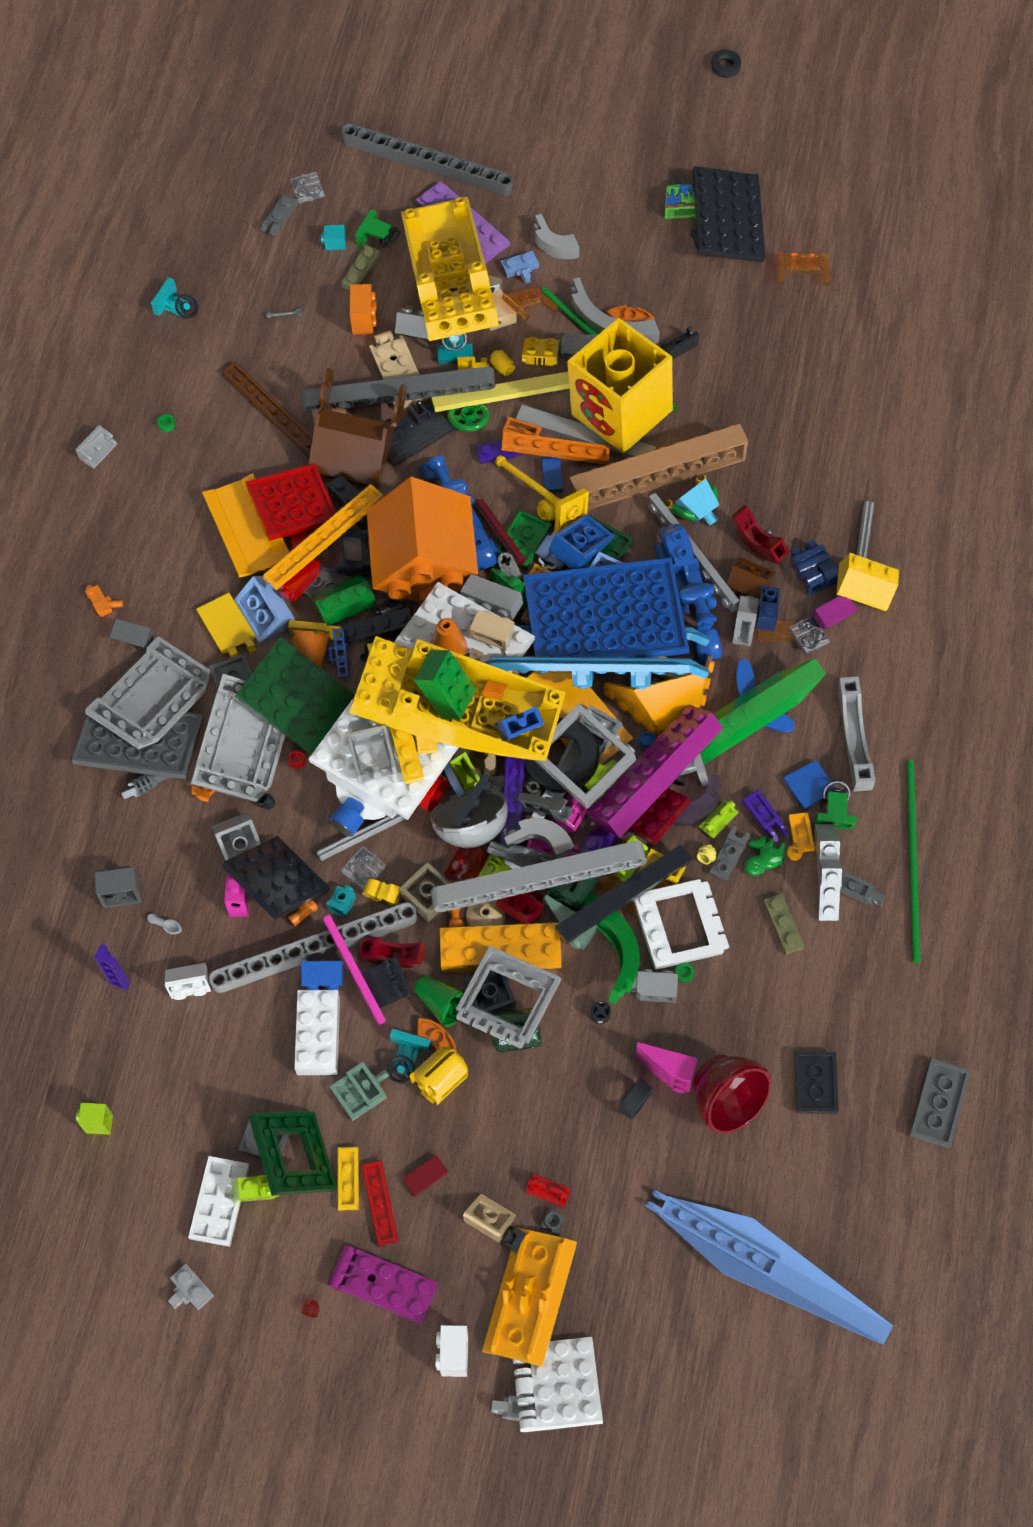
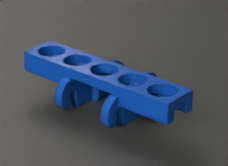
M343 628L333 629L335 647L331 648L329 646L326 649L329 653V660L327 662L330 664L337 662L338 678L349 677L347 662L350 663L351 659L346 658L345 647H349V644H345ZM337 631L341 632L340 638L336 637ZM341 640L342 644H337V641ZM340 649L343 650L344 655L338 656L337 651ZM332 651H335L336 659H333ZM341 668H345L346 673L344 675L340 673Z

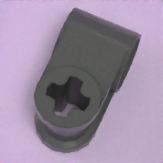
M506 552L499 555L495 564L497 570L503 571L509 577L513 575L523 583V574L513 556ZM502 560L508 561L507 566L506 564H501Z

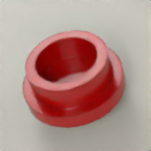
M301 751L291 752L287 759L289 766L293 769H301L307 763L306 755Z

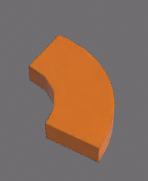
M618 306L606 311V315L615 319L619 317L623 321L641 322L655 320L653 315L639 307Z
M418 1018L417 1036L431 1040V1045L435 1051L445 1046L452 1048L457 1053L452 1036L439 1023L430 1019Z

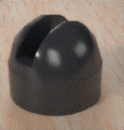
M265 793L260 798L258 804L262 808L270 810L275 806V799L271 794Z

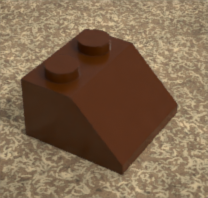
M741 558L733 565L726 584L733 592H742L747 596L759 599L761 586L769 587L776 572Z

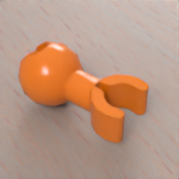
M460 908L449 910L452 918L449 922V928L464 927V922L459 918Z

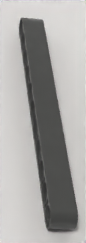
M349 123L342 127L343 142L346 146L502 196H508L512 193V176L506 172Z
M479 367L332 386L328 403L331 404L330 408H351L395 402V400L399 401V387L401 384L406 385L407 388L405 401L491 390L495 388L494 369L492 367ZM321 388L308 389L302 392L303 410L310 413L320 409L319 396Z

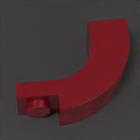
M743 505L731 516L737 526L735 532L739 538L759 557L778 564L790 553L783 538L772 536L760 527L748 506Z

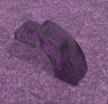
M712 774L705 794L700 799L691 802L675 820L673 825L691 826L701 823L718 807L721 795L718 794L722 785L719 783L720 776Z

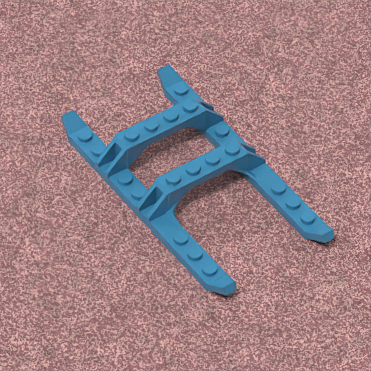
M516 625L532 634L530 625ZM685 627L687 640L707 646L710 641L709 636L693 627ZM494 656L484 662L508 672L527 673L529 671H537L538 673H547L548 671H572L573 686L579 689L592 687L594 672L598 674L607 672L625 674L626 672H631V687L640 690L651 686L652 672L659 675L666 672L683 675L688 672L704 679L709 674V669L690 658Z

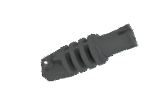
M144 774L128 782V786L121 789L120 792L124 799L131 796L136 798L156 788L158 783L170 777Z

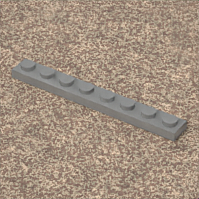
M656 493L649 496V510L657 515L662 527L679 524ZM690 538L694 559H698L701 577L704 581H708L709 584L713 585L714 594L719 595L724 607L729 608L732 613L739 608V599Z

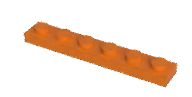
M503 431L502 451L605 465L609 463L610 446L505 431Z

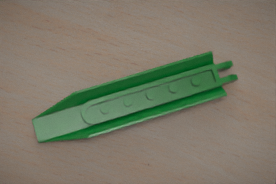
M816 658L776 673L715 712L713 715L723 729L700 753L704 765L797 706L826 675Z

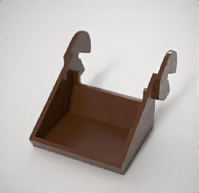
M327 368L325 384H321L320 411L316 414L309 465L315 463L322 477L335 479L341 474L349 483L366 487L372 484L376 489H379L394 429L400 424L404 409L406 385L401 384L399 387V401L395 400L393 419L391 421L385 420L384 422L336 412L333 411V408H330L331 404L328 401L332 390L334 372L332 368Z

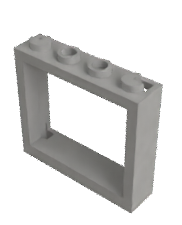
M578 704L556 726L551 744L581 715L625 756L587 794L548 759L546 761H534L588 809L636 761V757L634 754L635 750L629 744L624 745L616 732H610L604 721L600 718L598 720L592 716L593 712L587 706L583 708Z

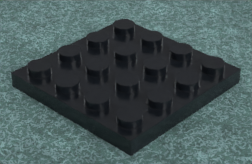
M279 836L224 861L222 868L274 920L328 893L330 889Z

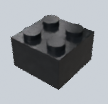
M490 970L472 1005L495 1016L516 1009V1001L507 977ZM474 975L464 978L466 989Z

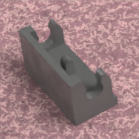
M116 619L110 639L146 649L151 644L155 632L149 627Z

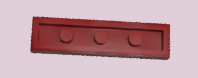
M382 1160L362 1164L378 1247L397 1243L399 1240Z

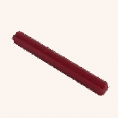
M477 499L474 505L507 552L513 556L516 564L523 565L526 558L486 502L483 499Z

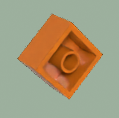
M371 284L350 285L352 334H374V327H377L376 293L372 291Z

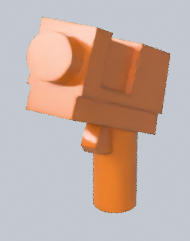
M98 585L86 587L85 592L92 601L99 617L112 613L111 608L124 607L123 600L112 601L109 596L105 598Z

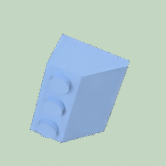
M253 576L234 599L259 643L284 632L289 626V621L295 620L278 590H275L263 579V576Z

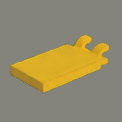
M230 593L196 609L222 655L228 652L230 658L238 656L236 647L242 644L246 646L250 654L257 651L252 640L255 638V635Z

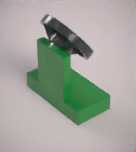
M370 209L355 234L356 245L363 247L368 237L372 235L380 238L379 244L385 248L397 241L400 231L398 228H391L390 224L378 220L377 211Z
M833 780L826 784L823 789V797L827 803V813H817L814 826L815 824H834L835 828L853 830L856 825L857 816H847L850 789L845 782ZM834 783H841L846 788L843 790L839 788L832 789L829 786ZM826 789L830 791L828 792V800L825 797Z

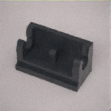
M689 326L686 329V333L668 343L666 341L661 342L660 348L670 354L673 360L698 346L699 334L697 331L692 333V327Z

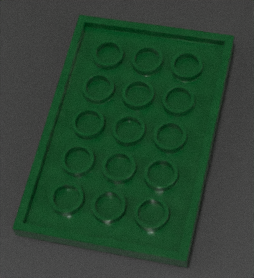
M281 637L235 695L239 701L310 755L313 754L355 696L350 690Z

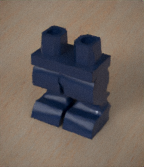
M812 540L805 545L807 551L803 553L799 547L791 549L792 568L795 570L799 580H806L805 589L808 596L823 590V587L827 588L837 584L839 568L837 565H834V561L831 560L829 554L825 551L823 544L818 545Z

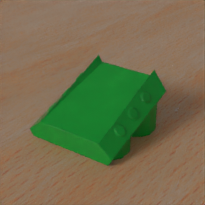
M491 569L490 577L494 583L521 593L523 604L517 613L525 612L527 599L525 585L522 581L513 575L507 576L503 571Z

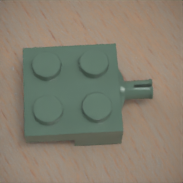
M364 1062L348 1071L345 1077L331 1085L330 1089L348 1116L354 1121L387 1099L386 1094L380 1087V1082L389 1077L384 1069L374 1076Z

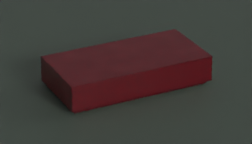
M436 1155L404 1177L403 1181L413 1196L416 1197L449 1172Z

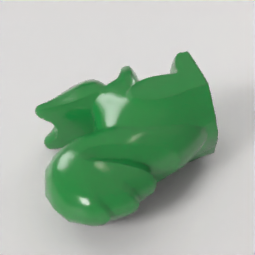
M760 836L754 841H750L749 847L758 850L759 855H752L745 860V871L751 876H759L764 873L765 869H773L778 865H783L786 851L785 843L775 847L774 839L771 838L767 843L766 836Z

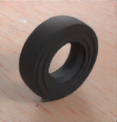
M728 49L720 50L712 58V70L720 77H733L740 71L741 58L735 51ZM729 60L733 65L731 67H723L720 65V62Z

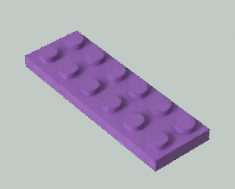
M440 181L418 197L416 204L419 207L455 200L459 196ZM471 208L486 264L510 246V241Z

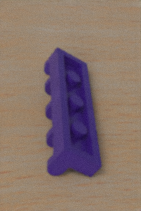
M100 945L94 956L99 968L108 983L127 990L130 982L117 959L111 956L106 945Z

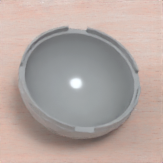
M492 788L487 792L483 791L481 797H483L482 802L477 809L473 808L470 812L473 816L469 823L461 827H457L453 822L473 789L465 790L464 794L459 797L457 794L449 796V801L444 804L439 803L431 812L430 818L434 831L445 842L461 848L478 847L491 841L502 830L507 819L508 806L502 792H493Z

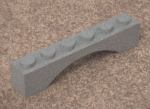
M859 677L840 678L837 692L853 792L873 790L875 775L864 732Z

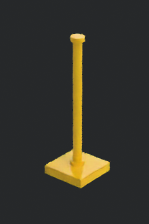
M500 455L497 457L496 465L504 467L556 505L554 532L562 531L587 514L589 491L583 488L563 499H559L506 461L504 456Z

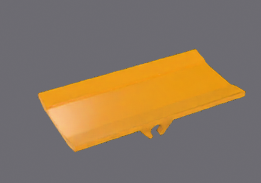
M253 473L229 485L202 492L239 577L249 576L270 568L289 554L283 538L272 541L267 539L245 484V481L256 479Z
M520 1229L526 1235L517 1252L512 1250L510 1252L482 1352L543 1367L577 1242L540 1232Z

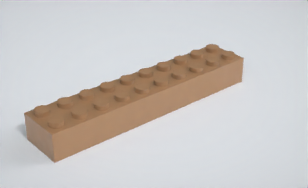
M741 424L730 425L718 431L714 430L709 434L695 436L690 440L679 441L667 447L663 446L658 450L644 452L636 457H628L620 462H612L601 468H593L585 473H577L570 477L569 495L583 488L589 491L588 510L745 461L748 439Z

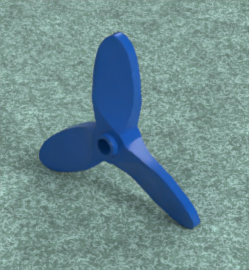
M745 658L741 659L738 663L736 672V686L739 697L755 687V677L751 664ZM784 713L765 727L787 733L793 731L795 725L793 720Z

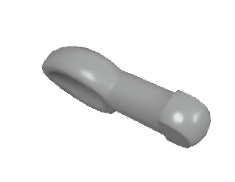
M150 913L147 916L148 922L163 927L164 931L169 934L177 935L182 932V927L176 920H165L154 913Z

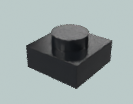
M509 1226L503 1234L500 1245L517 1252L526 1233Z

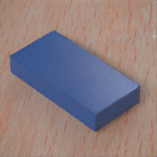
M560 458L542 459L544 488L551 493L563 492Z

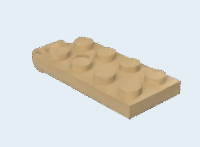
M389 330L373 336L376 347L373 345L369 347L383 380L420 375L403 335H399V339L394 340L393 334ZM395 356L397 359L392 361L390 357ZM429 398L406 400L404 408L416 404L418 400L423 402L429 400Z

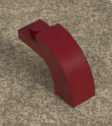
M378 937L361 938L357 957L379 965L386 960L397 957L401 968H413L414 964L423 963L426 945L422 942L398 944L384 941Z

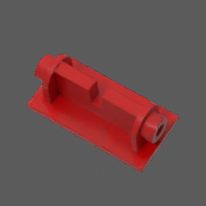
M533 1173L528 1181L525 1193L564 1208L572 1188Z

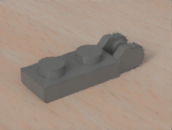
M283 194L261 224L260 230L266 232L273 225L270 229V235L275 236L297 208L298 200Z

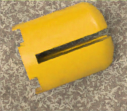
M443 1046L427 1058L409 1077L412 1083L415 1081L418 1083V1087L422 1091L421 1094L430 1103L433 1104L436 1101L438 1105L467 1078L468 1067L464 1059L455 1050Z

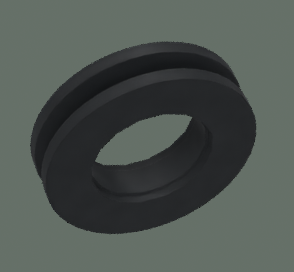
M558 718L557 725H558L564 718ZM575 720L556 740L569 738L579 744L581 750L577 764L572 769L563 772V774L581 788L594 776L599 765L600 753L598 744L590 730L581 722ZM524 759L528 772L542 788L555 793L568 792L534 760Z

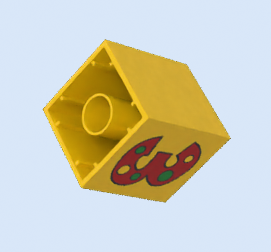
M619 317L567 361L572 415L623 454L673 411L672 356Z

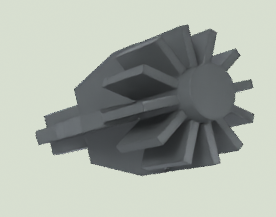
M493 841L490 842L487 852L504 858L503 863L512 869L556 859L552 855L533 848L511 845L508 848Z

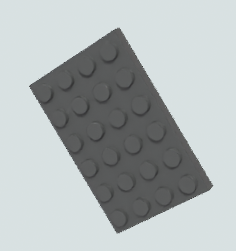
M186 712L158 742L137 749L87 715L72 762L74 765L186 780L204 717L202 714Z

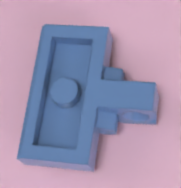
M529 251L502 260L501 267L507 278L521 275L524 284L531 282L530 272L539 268V262L534 252Z

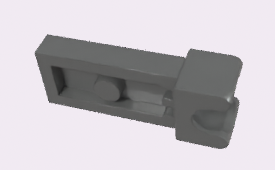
M521 792L517 798L524 810L550 815L555 820L566 822L569 819L573 810L571 807L565 806L567 800L564 798L554 797L552 799L550 797H539L532 793L525 794Z
M733 826L709 872V875L726 883L751 836L747 832L742 838L736 837V826Z

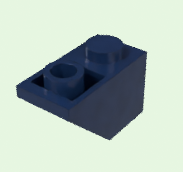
M761 586L756 629L775 630L778 620L780 588Z

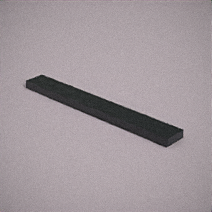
M680 844L556 925L555 931L568 944L691 863L693 858Z

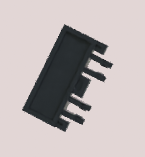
M420 400L416 401V406L422 413L420 415L411 406L406 408L408 414L415 422L408 417L394 429L387 459L394 467L453 431V427L440 412L434 411L432 403L425 407Z

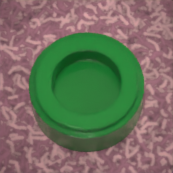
M162 414L157 419L158 428L162 432H170L175 428L176 423L172 415Z
M684 962L676 966L674 974H678V982L686 984L694 978L695 971L691 964Z

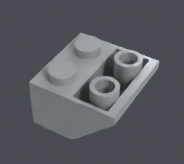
M406 305V307L401 308L396 315L395 333L429 339L423 310L416 309L414 305Z

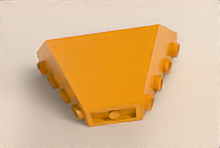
M708 655L705 667L709 669V673H713L715 662H712V655ZM688 674L651 684L650 687L642 690L605 682L604 694L609 699L615 700L623 711L629 712L637 723L643 724L648 732L658 737L689 705L698 708L705 706L707 695H704V691L709 689L711 678H708V675L704 679L694 674Z

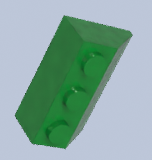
M362 575L310 595L322 623H326L327 626L375 606L374 594L367 580Z

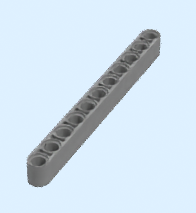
M634 841L438 886L431 890L434 910L436 912H445L640 867L647 860L642 843Z
M403 903L338 926L337 929L347 948L360 944L361 938L380 937L413 925L417 920L416 908L411 903ZM408 911L413 913L410 917L403 916ZM387 918L394 919L390 924L384 922ZM368 925L375 926L373 930L369 931L366 929ZM327 930L217 969L210 974L209 981L214 991L223 993L299 966L301 961H313L339 950L335 943H328L332 937ZM351 931L357 933L354 937L347 936ZM312 945L319 946V948L314 951L309 949ZM293 952H300L299 956L291 957ZM275 958L281 959L278 964H272V961ZM262 965L259 971L253 970L254 966ZM236 972H243L241 977H234ZM223 978V983L219 985L215 984V981L217 979Z

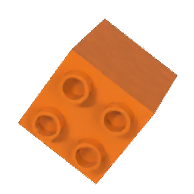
M409 477L367 510L373 589L388 593L392 599L401 600L407 598L417 601L419 606H421L438 582L458 592L461 591L471 574L478 575L470 496Z

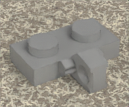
M187 1264L170 1277L177 1286L173 1290L175 1294L168 1300L174 1309L183 1302L186 1305L191 1302L199 1310L214 1297L213 1293Z

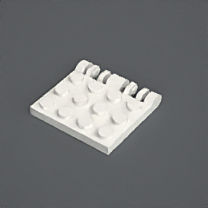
M592 1337L550 1341L543 1367L531 1364V1368H519L514 1371V1376L518 1377L515 1380L516 1395L523 1397L517 1400V1405H535V1410H524L518 1413L521 1419L519 1421L521 1432L603 1424ZM513 1359V1363L517 1365L529 1364Z

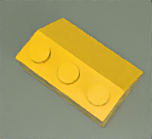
M849 553L839 563L837 595L887 611L898 587L899 570Z

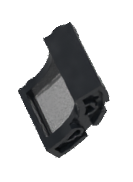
M349 528L328 546L330 572L345 576H351V573H358L363 577L372 576L368 529Z

